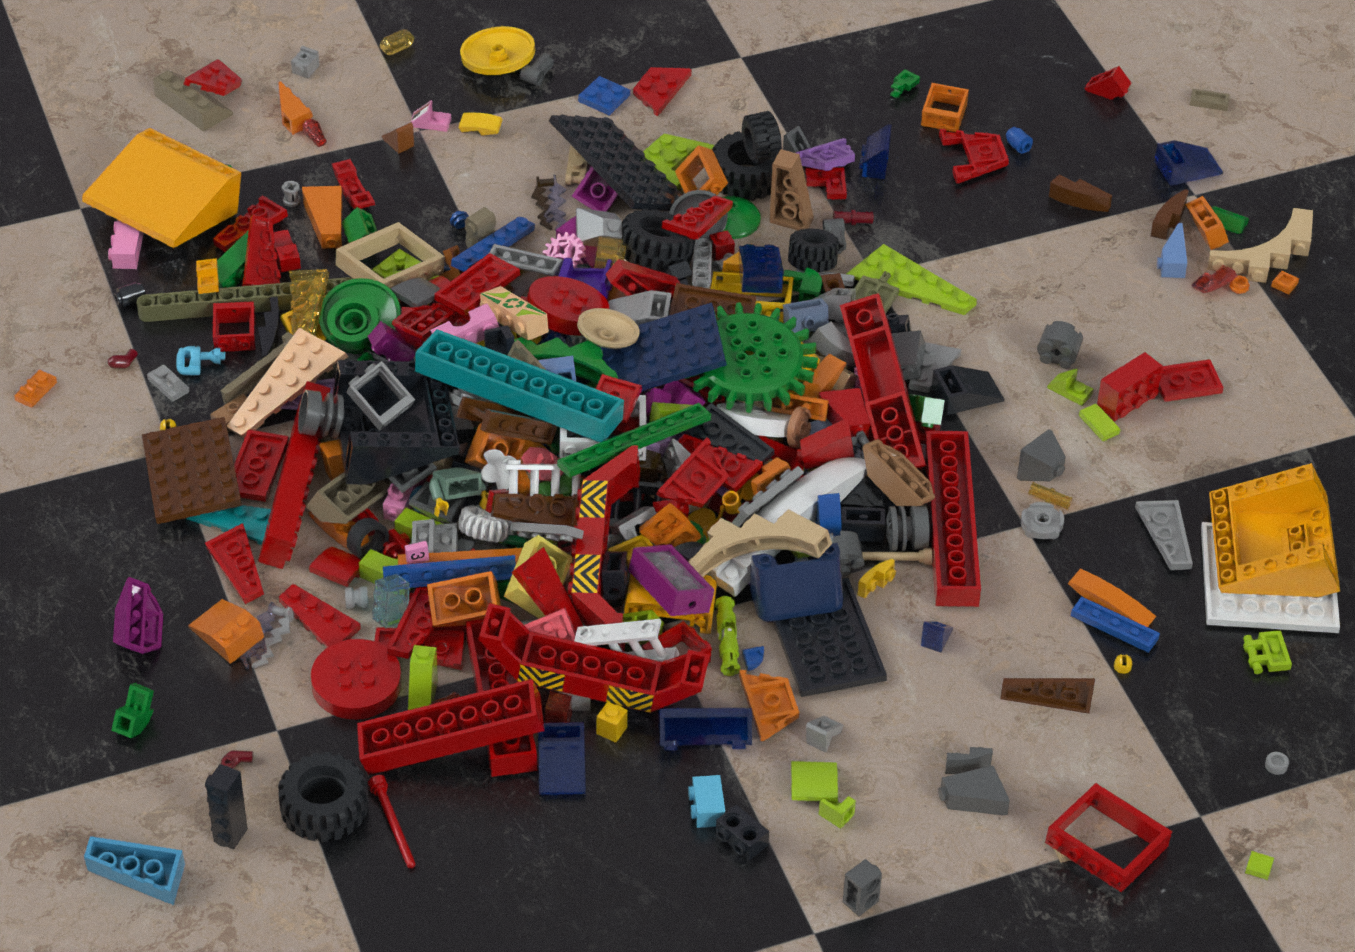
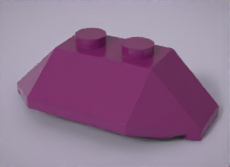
M128 577L115 608L113 642L142 654L161 648L163 612L156 598L150 592L149 584Z

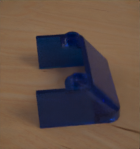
M752 708L658 709L659 746H664V750H678L677 745H732V749H746V745H752Z

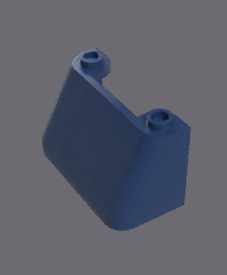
M832 543L819 559L777 565L774 557L769 554L752 555L750 594L757 616L763 621H777L835 612L841 609L843 605V588L838 543Z

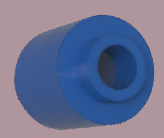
M1012 127L1006 133L1007 142L1019 153L1023 154L1031 149L1033 139L1021 128Z

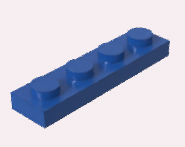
M1082 596L1071 610L1070 616L1148 653L1159 639V632Z

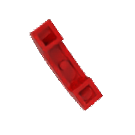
M351 159L332 163L338 184L342 186V192L353 209L375 205L370 192L365 191L357 177V171Z

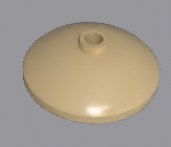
M604 308L590 309L583 312L578 318L577 326L581 334L588 341L603 348H625L634 344L639 337V327L635 321L615 310Z

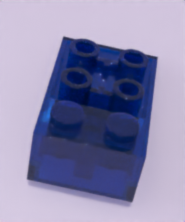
M1176 140L1157 144L1155 163L1170 186L1223 174L1222 169L1206 147Z
M745 244L744 246H739L740 285L742 292L782 293L784 270L779 247L771 244L764 246Z
M584 722L544 723V731L538 732L539 795L586 794Z

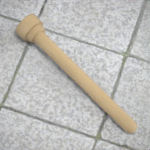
M923 548L919 552H862L865 561L894 559L895 561H919L923 565H932V548Z

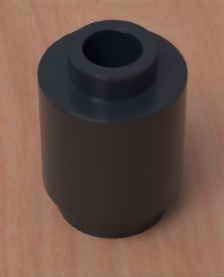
M136 282L116 288V293H114L116 303L118 305L121 304L122 307L135 304L140 296L146 295L142 283L137 284Z

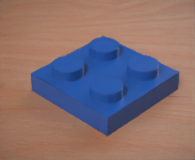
M599 76L578 95V102L606 115H610L630 96V89Z

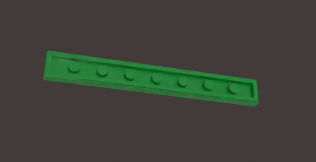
M700 403L694 404L558 459L557 466L570 478L611 461L632 445H638L639 450L710 421L711 413Z

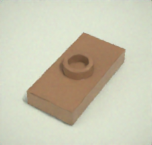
M241 394L211 413V419L225 417L226 425H228L248 397Z

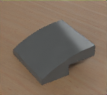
M424 278L406 280L391 288L399 300L411 307L439 303L435 300L434 294L441 288Z

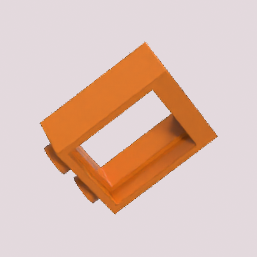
M932 83L922 110L921 126L936 129L943 128L952 132L959 130L967 106L969 90ZM934 101L960 107L957 113L932 108Z
M698 145L675 170L685 193L698 190L693 179L704 167L709 179L699 190L709 191L718 195L728 184L713 150Z

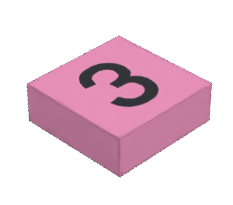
M426 541L405 545L407 564L429 561Z

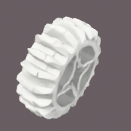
M480 505L466 506L461 510V514H459L458 528L462 533L472 536L474 539L497 543L498 541L502 542L508 535H514L515 533L510 530L512 521L491 517V513L482 509Z

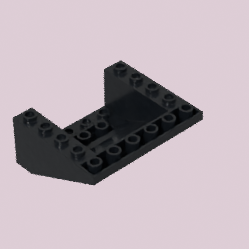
M338 360L333 398L335 394L343 395L344 418L338 437L346 484L368 485L459 454L460 447L447 384L415 372L414 361H382L413 396L415 401L411 407L379 431L346 392L350 386L348 383L356 376L361 378L366 374L365 370L371 364L375 363L377 365L381 361ZM379 375L375 376L358 390L379 416L383 415L400 401Z

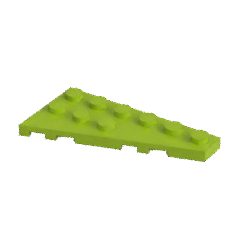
M885 244L881 245L846 273L847 275H853L855 280L860 281L863 275L880 279L883 272L887 271L891 274L887 283L899 288L898 296L912 299V297L922 299V303L928 305L932 302L940 305L942 309L965 315L977 304L976 298Z

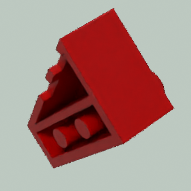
M618 259L605 274L609 282L627 296L652 290L671 293L672 298L676 283L680 284L675 276Z

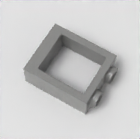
M382 361L377 365L375 363L371 364L365 370L366 374L361 378L359 376L353 378L348 383L350 386L346 392L379 431L411 407L415 401L413 396ZM377 375L381 377L400 399L398 403L381 416L375 412L358 392L361 387Z

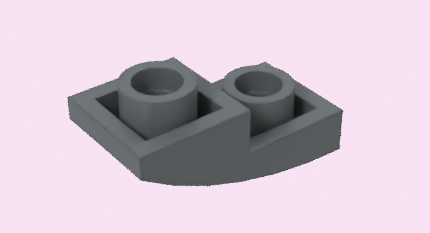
M970 747L969 754L947 753L945 774H959L991 766L993 748Z

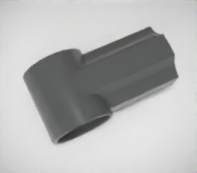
M547 53L539 55L531 65L527 64L522 68L520 79L535 86H540L545 74L554 65V60Z
M823 219V230L838 237V254H841L842 251L846 250L844 219Z

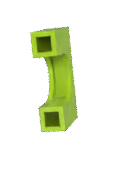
M405 508L394 521L395 530L399 534L406 533L412 543V521L429 520L431 518ZM434 520L435 525H440V524H442V523H440V522ZM370 549L359 562L360 578L385 588L383 566L398 565V559L390 558ZM414 587L389 589V591L405 597Z

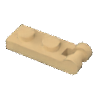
M570 146L565 185H571L572 183L580 184L587 173L588 162L573 146Z

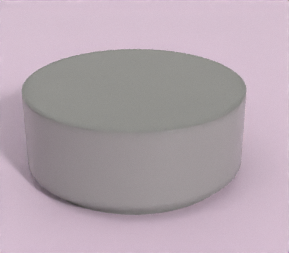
M1280 752L1268 754L1265 762L1266 769L1276 775L1285 773L1289 765L1288 757Z

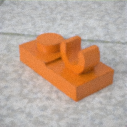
M38 370L14 395L15 401L32 408L57 383L56 377Z

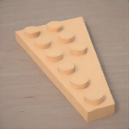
M299 328L233 416L227 428L231 432L245 438L248 430L255 431L264 424L265 419L271 414H277L282 410L280 407L288 401L292 402L301 395L306 381L316 383L317 378L325 372H330L333 369L332 366L338 360H345L349 356L344 351Z

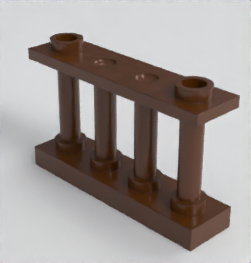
M464 396L456 415L458 418L482 422L480 430L484 432L550 445L557 429L556 425L540 419L530 418V415L504 405Z

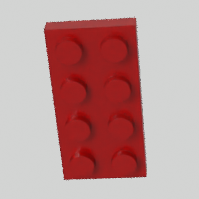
M489 253L434 294L435 300L466 316L469 314V311L480 306L481 293L499 286L504 288L520 276V269Z
M254 430L247 431L234 463L241 498L266 502L287 449L289 436Z

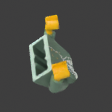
M460 467L433 472L429 488L433 501L436 502L435 516L439 517L440 510L445 513V516L447 515L449 504L443 501V499L449 500L481 495L480 507L486 509L489 493H487V488L481 479V473Z

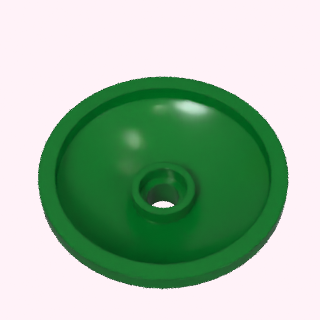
M722 197L733 201L732 209L727 212L728 221L724 231L728 230L733 239H740L753 234L761 222L758 208L750 201L741 197Z

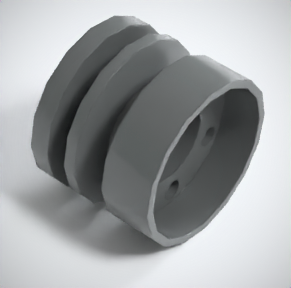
M305 390L299 408V433L314 436L318 427H320L322 437H326L329 434L330 438L336 439L344 418L343 395L335 394L333 398L331 393H327L322 402L321 392Z
M926 505L911 506L909 515H906L904 506H899L898 516L895 506L888 507L885 532L890 551H897L898 541L901 551H905L907 541H910L912 550H923V548L929 547V517Z

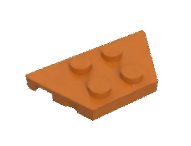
M739 670L741 684L760 741H765L799 718V710L788 678L772 677L760 673L759 676L746 674L747 670Z

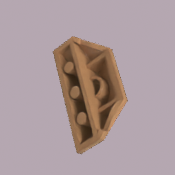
M879 439L863 446L868 477L896 506H921L934 500L935 495L933 494L931 482L901 452L883 444Z

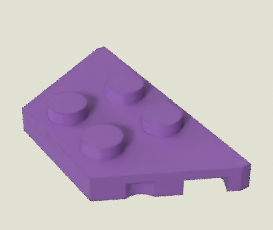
M844 138L796 152L800 154L802 166L824 171L832 170V168L837 166H846L847 163L855 161V153L851 150L850 145H846V139Z

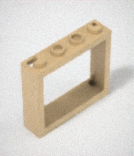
M399 222L336 249V266L353 279H373L383 283L390 289L406 280L414 278L428 280L444 273L445 256ZM400 243L423 262L383 279L360 260Z

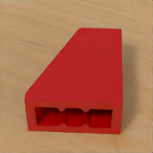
M860 388L819 392L818 398L829 400L826 418L832 424L848 419L851 437H856L857 433L863 430L867 438H869L870 421Z
M843 419L801 439V449H797L799 462H804L805 469L820 467L827 462L839 458L854 457L848 419Z

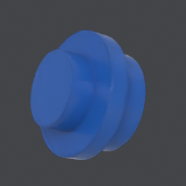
M457 211L453 213L450 223L456 229L463 228L469 215L465 211Z

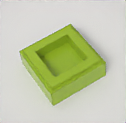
M1251 851L1245 873L1268 880L1274 857Z

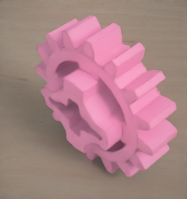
M565 232L562 237L559 233L557 234V239L550 238L551 244H545L548 250L543 251L545 256L563 260L564 258H572L574 268H578V264L583 265L581 258L586 257V254L583 252L586 250V247L575 234L570 236L568 232Z

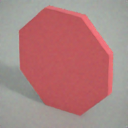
M530 447L521 457L523 464H557V460L560 459L545 448ZM539 470V480L551 481V470ZM560 470V477H561V476L564 474V472H563L562 470Z

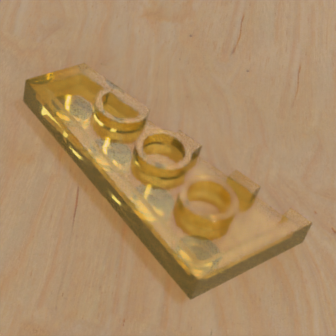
M327 269L289 271L291 278L290 292L292 294L291 309L293 311V316L291 317L292 335L301 328L315 336L330 273Z

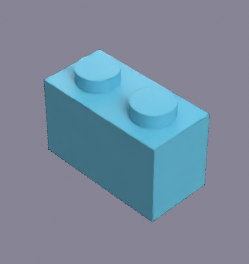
M720 775L693 777L692 786L688 787L689 800L694 802V805H691V817L696 819L697 828L716 827V820L725 813Z

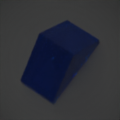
M934 620L924 621L921 646L942 653L954 627Z

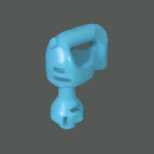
M199 346L180 348L176 356L177 371L182 375H200L201 360H210L215 364H220V360H225V352H220V348H215L210 352H201ZM185 358L190 360L188 367H185Z

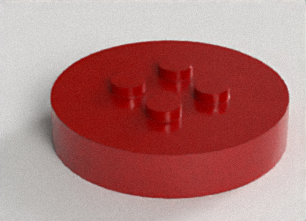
M549 276L535 280L530 286L526 302L547 314L549 329L574 336H583L577 326L578 318L583 312L595 308L609 309L607 299L592 286L572 278Z
M350 639L335 643L322 651L313 663L311 669L313 696L322 709L340 718L365 719L376 716L387 710L400 694L402 686L400 663L396 656L387 654L386 646L372 640Z

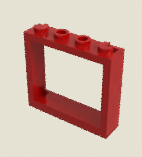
M1095 783L1048 827L1045 843L1108 885L1122 892L1168 847L1172 831ZM1092 806L1150 844L1126 868L1122 869L1064 830L1088 807Z

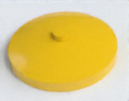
M515 27L484 29L474 33L463 42L460 49L461 60L467 69L475 73L484 75L510 73L524 67L533 59L535 55L534 39L526 31Z

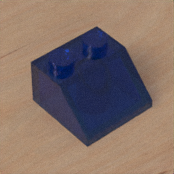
M886 125L868 136L866 145H862L861 156L864 157H860L859 168L863 169L862 177L885 179L892 125Z

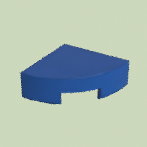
M764 646L742 650V657L747 671L757 668L762 663Z

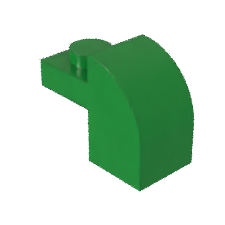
M806 268L805 273L785 269L783 276L793 277L792 291L799 292V302L811 300L821 295L822 278L815 270ZM783 281V284H789V281Z
M137 683L130 684L126 704L116 709L111 731L129 738L139 735L151 719L154 709L150 708L154 690Z

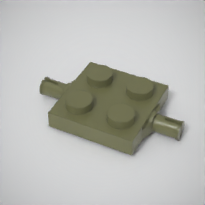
M887 271L883 272L880 279L863 275L854 288L856 289L855 300L879 293L885 313H887L899 295V288L887 283L891 277V274Z

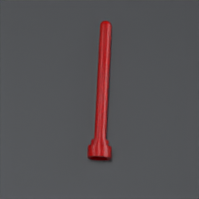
M376 775L369 779V789L371 793L379 798L406 866L413 868L415 860L386 793L388 788L387 781L383 775Z

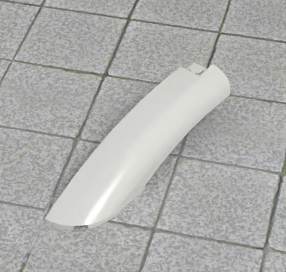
M846 457L825 463L781 492L764 506L757 515L775 523L789 509L816 523L818 495L839 493L841 502L867 475L865 460ZM782 549L754 551L737 556L722 563L706 575L711 576L717 581L719 587L736 597L750 582L751 556L769 554L775 557Z

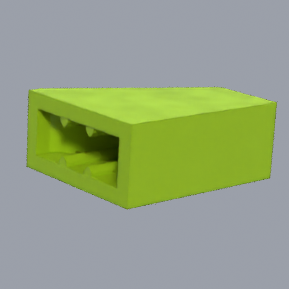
M418 645L413 647L410 660L408 710L434 703L438 685L436 647Z

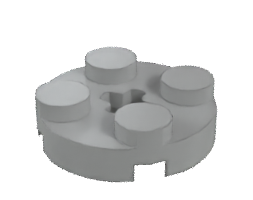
M1035 502L1022 512L1021 526L1028 538L1056 539L1063 529L1064 515L1060 509L1058 512L1054 509V505L1050 503Z

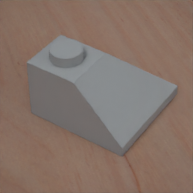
M576 208V236L581 239L583 245L615 249L622 239V220L615 213Z

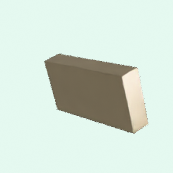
M1192 89L1190 106L1227 111L1230 94Z

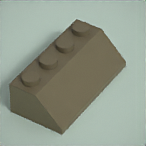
M167 70L153 78L155 96L203 132L233 115V111L207 92L201 90L196 84L191 83L189 87L183 85L185 76Z
M343 472L318 490L306 505V508L321 522L347 524L385 496L391 484L386 479L368 485L346 484L345 473Z

